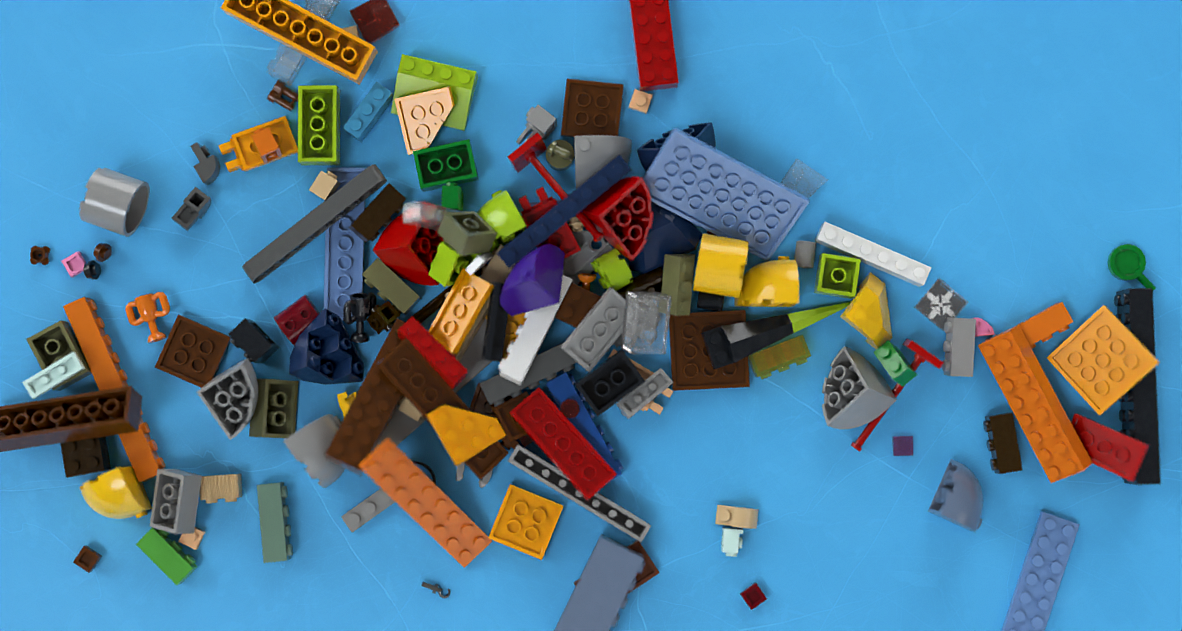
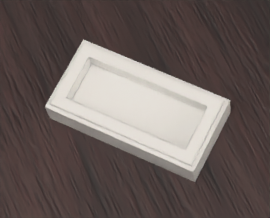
M491 252L481 254L466 268V271L472 275L482 269L494 255Z

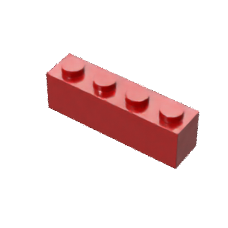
M413 316L398 329L397 336L401 340L407 338L452 390L467 376L468 370Z

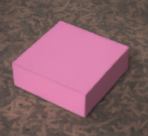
M79 251L62 260L64 267L72 278L82 273L84 265L87 264Z

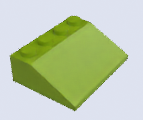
M402 54L397 72L391 114L398 115L394 101L396 98L450 86L455 106L443 126L465 131L477 83V72Z

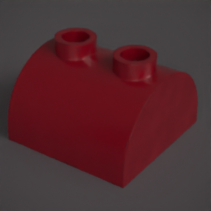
M305 294L276 315L274 319L284 335L295 346L299 335L319 315V312Z

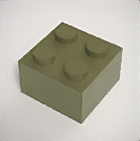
M475 211L445 213L437 232L459 255L490 252L497 232Z

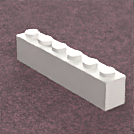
M827 222L821 225L814 241L851 258L861 259L862 263L918 287L925 284L931 267Z
M563 275L560 303L525 313L524 318H526L524 325H519L516 331L518 337L515 342L511 341L507 349L509 355L507 359H502L498 367L500 369V376L521 386L573 279Z

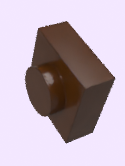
M506 436L501 438L502 441L500 443L508 450L511 447L515 449L519 444L516 440L509 443Z
M86 545L83 546L73 563L90 573L102 556Z

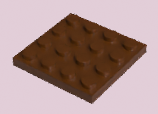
M745 310L698 312L680 316L668 314L673 381L672 391L750 387L748 356L735 363L713 370L701 335L703 332L721 326L746 322Z

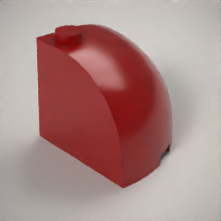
M637 176L617 181L581 210L596 229L604 234L607 242L630 260H633L645 245L646 237L653 221L649 190L643 179Z
M431 204L418 205L400 214L385 228L373 249L380 260L395 274L413 283L428 286L439 285V282L428 274L431 269V263L437 254V248L444 241L437 233L441 221Z

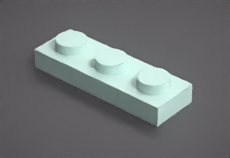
M72 352L22 383L31 398L36 399L84 370L85 367L77 353Z

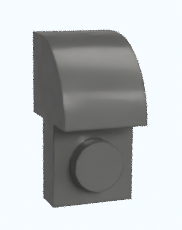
M196 142L191 145V148L200 163L193 167L202 182L209 185L219 175L220 162L215 155L208 157L210 152L207 147Z
M196 187L184 199V204L172 217V220L186 231L199 218L201 219L211 204V198Z

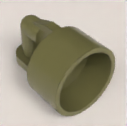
M564 140L553 141L546 150V159L549 166L557 171H563L572 166L575 158L572 145Z

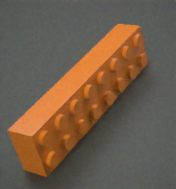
M1017 325L979 344L978 347L1050 483L1085 471L1092 464V461L1020 326Z

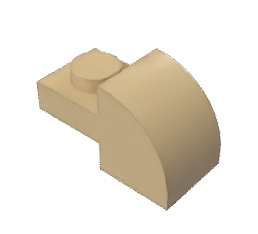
M717 505L715 524L757 529L759 509Z

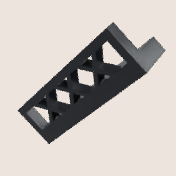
M492 282L494 288L490 293L481 359L501 362L508 313L502 308L500 303L504 284Z

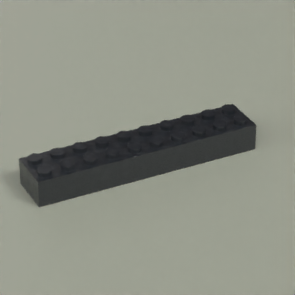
M1137 288L1116 292L1114 304L1117 306V314L1115 316L1155 357L1153 289ZM1155 367L1119 399V402H1121L1119 420L1122 422L1120 432L1149 445L1135 480L1129 481L1122 477L1124 483L1161 484Z

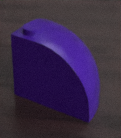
M546 244L525 255L513 267L505 280L500 297L502 308L508 314L514 316L560 303L565 253L554 245Z

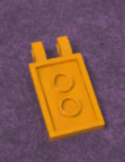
M286 116L233 134L229 142L218 145L223 155L235 151L237 159L225 163L229 173L240 168L246 172L266 165L251 135H254V131L264 127L266 129L269 127L281 151L282 156L271 162L298 153V147Z

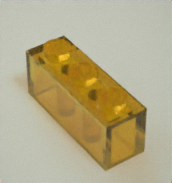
M800 335L748 356V360L755 378L760 376L762 380L772 376L771 372L778 369L780 373L790 369L789 365L795 362L797 366L808 362L807 358L811 357L804 336Z

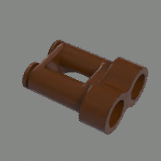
M278 80L269 93L267 100L277 103L291 112L295 106L294 103L298 102V94ZM284 94L291 98L292 102L290 103L283 99L282 95Z

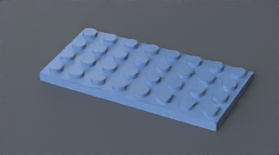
M675 127L642 178L649 190L650 201L717 236L748 241V252L766 261L770 260L809 204V198Z

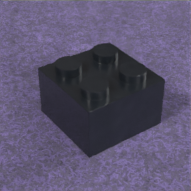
M244 318L228 334L232 338L230 342L236 348L240 347L245 351L243 355L251 363L263 364L279 349L276 343L253 320Z

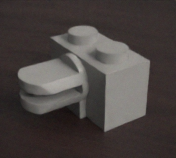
M537 105L535 108L532 107L526 114L527 123L525 126L527 128L519 136L516 143L520 145L525 139L526 141L529 140L537 132L543 140H546L557 126L556 118L540 105Z

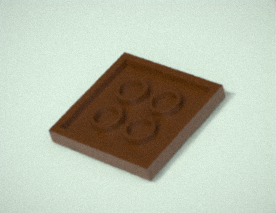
M567 79L561 136H618L623 84Z
M178 315L155 368L202 388L216 376L232 338Z

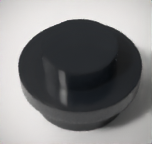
M92 260L84 265V274L88 279L95 280L99 278L101 267L96 261Z

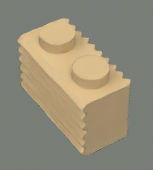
M242 475L202 476L200 500H206V503H218V499L224 498L225 502L237 501V498L242 497Z

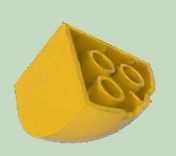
M779 256L778 260L763 262L750 268L743 275L739 298L735 297L734 306L793 307L798 304L799 277L796 260H789L788 256Z
M132 466L116 468L98 476L97 480H89L79 487L84 500L90 508L108 518L125 519L133 516L140 518L148 515L147 511L152 509L142 482L139 483Z

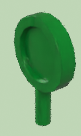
M1125 244L1112 250L1107 263L1114 277L1124 281L1137 278L1145 288H1152L1153 290L1156 288L1143 274L1146 259L1141 249L1134 245Z

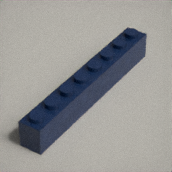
M618 155L498 251L497 255L508 268L512 267L629 173L631 168Z

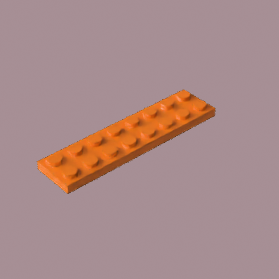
M389 438L385 439L359 464V467L464 568L492 542L488 538L489 536Z

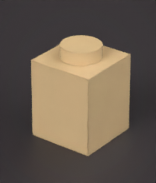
M320 171L309 191L326 200L335 193L341 183L336 180L338 176L330 171L327 173Z

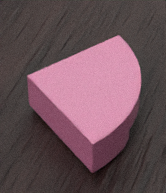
M972 318L976 319L975 337L995 335L993 328L985 320Z

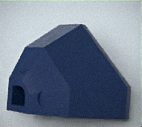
M650 201L651 211L653 212L652 226L649 228L646 237L647 241L642 250L633 260L628 259L629 269L631 271L648 273L664 265L665 254H688L696 250L702 238V233L690 221Z
M326 308L323 309L299 335L290 355L289 374L302 381L324 385L354 383L364 380V363L337 314Z

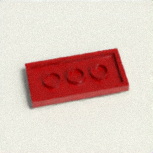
M1075 413L1071 424L1092 463L1129 481H1134L1149 445Z

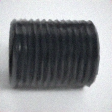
M699 292L697 308L722 311L724 296Z

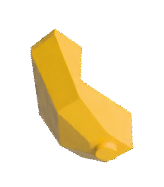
M870 272L858 287L861 290L840 317L867 338L865 341L869 345L878 349L887 340L890 341L892 339L886 284Z

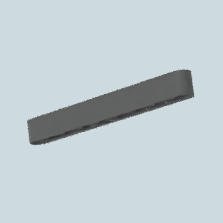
M376 164L369 166L242 266L252 283H257L272 273L387 182V179Z

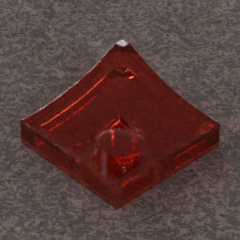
M369 0L350 10L363 38L370 44L400 26L387 0Z

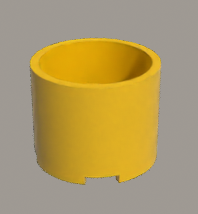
M703 233L693 291L739 298L748 253V241Z

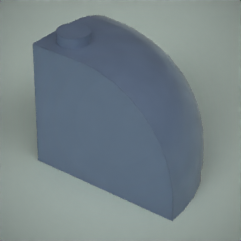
M950 459L928 512L967 530L976 532L982 523L983 493L980 483L969 468Z

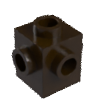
M387 301L383 305H376L369 311L371 315L366 320L371 328L380 334L384 330L386 332L390 331L394 321L400 314Z

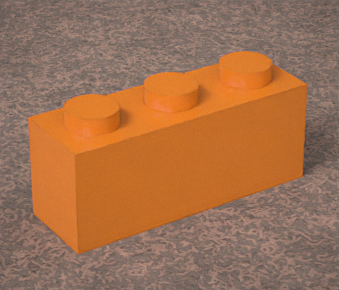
M1059 302L1018 325L1031 349L1036 347V342L1040 340L1045 342L1051 339L1054 332L1058 331L1061 333L1069 329V324L1074 321L1063 302Z

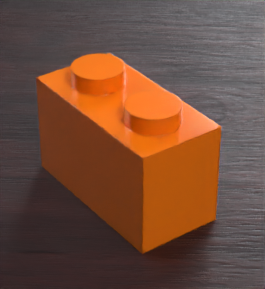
M264 127L254 131V135H251L264 164L282 156L269 127L266 129Z

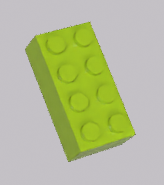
M337 85L298 86V162L301 165H340V89Z

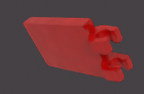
M543 186L536 189L541 202L531 206L526 195L519 198V202L524 210L521 212V218L527 228L558 204L552 196L548 198ZM568 222L536 246L538 248L546 244L554 245L565 253L564 259L581 251Z

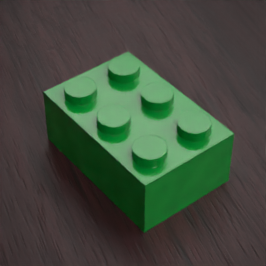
M469 139L413 151L419 184L423 192L439 189L442 186H446V183L462 184L479 180Z

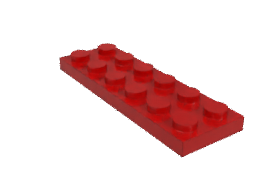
M537 388L509 413L587 501L617 475L540 388Z

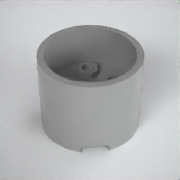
M98 168L92 174L85 187L88 190L85 194V201L80 203V218L82 221L129 237L136 231L144 217L149 201V184L108 168Z

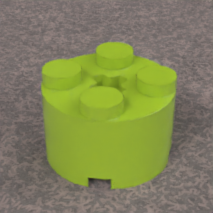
M615 248L595 258L590 264L595 273L598 272L601 277L598 280L602 288L608 289L610 287L617 291L633 282L631 279L633 277L625 260L618 258L620 253Z

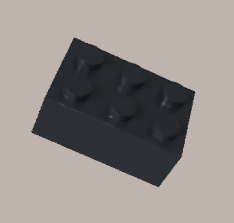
M621 349L576 381L575 386L597 416H599L642 385L645 380Z

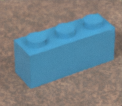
M376 81L343 129L362 143L392 102L393 93Z

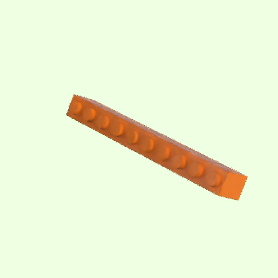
M82 297L64 305V310L99 391L128 387L126 382L128 379L127 375L118 364L120 362L119 356L112 350V340L103 329L105 324L96 313L97 305L94 300ZM142 409L138 431L118 434L139 483L156 477L157 469H164L166 467L164 460L157 454L156 450H158L156 442L153 439L151 440L149 435L150 428L141 417L143 415Z

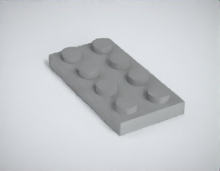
M609 287L560 348L586 371L590 372L638 312L613 288Z

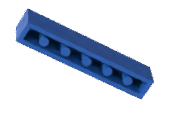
M565 372L547 382L546 385L561 412L616 472L617 475L614 478L622 474L620 470L624 468L619 459L614 460L611 455L614 450L609 441L607 443L604 442L602 436L605 434L600 425L595 426L592 420L595 418L592 410L585 408L583 402L586 400L581 392L577 393L574 388L575 380L572 374L568 376Z

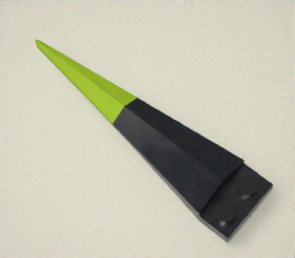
M851 302L725 325L703 332L701 335L713 370L735 363L848 307Z

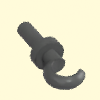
M422 582L421 586L431 589L432 593L438 592L442 598L449 597L450 589H448V594L444 596L441 594L442 588H439L438 584L431 585Z

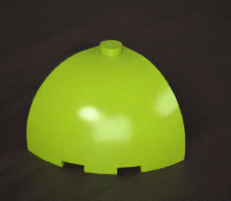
M499 190L491 195L492 199L487 201L477 212L497 232L490 252H493L500 245L505 246L527 229L507 190L503 192Z

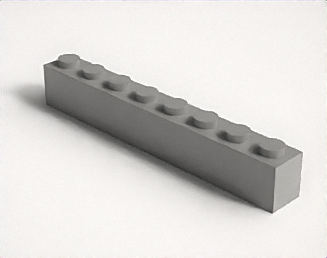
M519 444L508 460L511 464L639 542H642L651 527V524L598 492L587 501L557 467Z

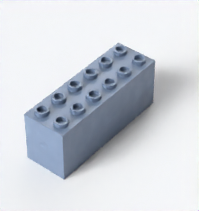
M601 534L579 578L581 580L575 586L554 631H610L611 626L615 627L619 619L618 611L620 608L624 609L627 603L628 596L626 594L628 590H633L637 582L635 576L637 572L641 573L644 568L645 560H643V554Z

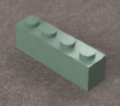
M284 482L257 485L264 563L287 561L293 555L292 544H289L291 526L290 524L287 525L289 506L285 503V498L288 496L287 486H284Z

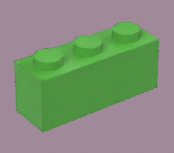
M151 528L136 545L176 585L182 584L198 567L195 564V559L189 554L186 555L181 550L182 546L177 541H172L168 537L167 531Z

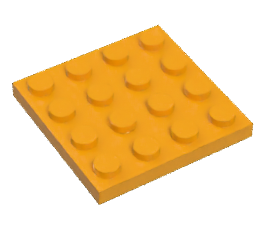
M1103 305L1047 357L1051 364L1098 415H1102L1160 363L1106 305Z

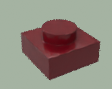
M756 582L740 593L751 610L767 600Z

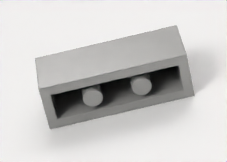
M947 317V321L944 324L946 341L943 343L945 360H943L942 370L944 375L973 377L976 319Z

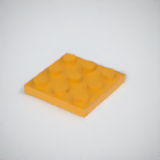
M510 484L488 538L542 560L564 505Z

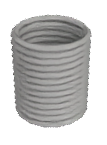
M810 241L796 242L794 260L797 262V267H814L816 243Z

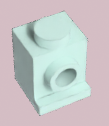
M722 528L721 551L726 553L725 556L737 557L738 549H742V537H739V534H743V529Z

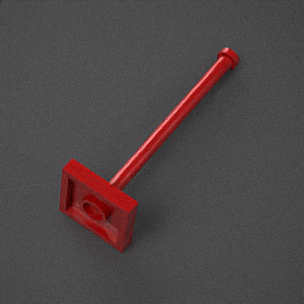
M537 132L507 157L517 173L531 163L563 200L568 194L537 159L538 156L547 150L542 137ZM582 211L575 215L593 236L595 242L604 237V234L596 229Z
M906 339L902 344L915 353L913 356L915 359L910 364L915 371L921 362L924 363L925 361L938 369L944 364V362L910 339ZM898 383L892 390L895 397L904 388V386L902 387ZM886 411L868 423L855 443L852 442V447L858 451L862 450L861 446Z

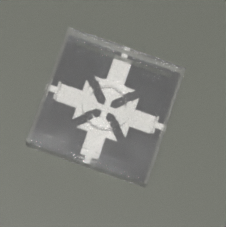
M938 278L914 308L944 332V324L947 321V317L956 318L969 302L942 279Z

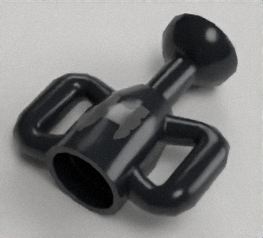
M372 292L368 294L354 293L350 296V300L344 304V322L350 325L356 321V332L351 335L350 339L353 342L364 343L370 340L369 335L364 332V321L371 315L369 311L376 306L377 298Z

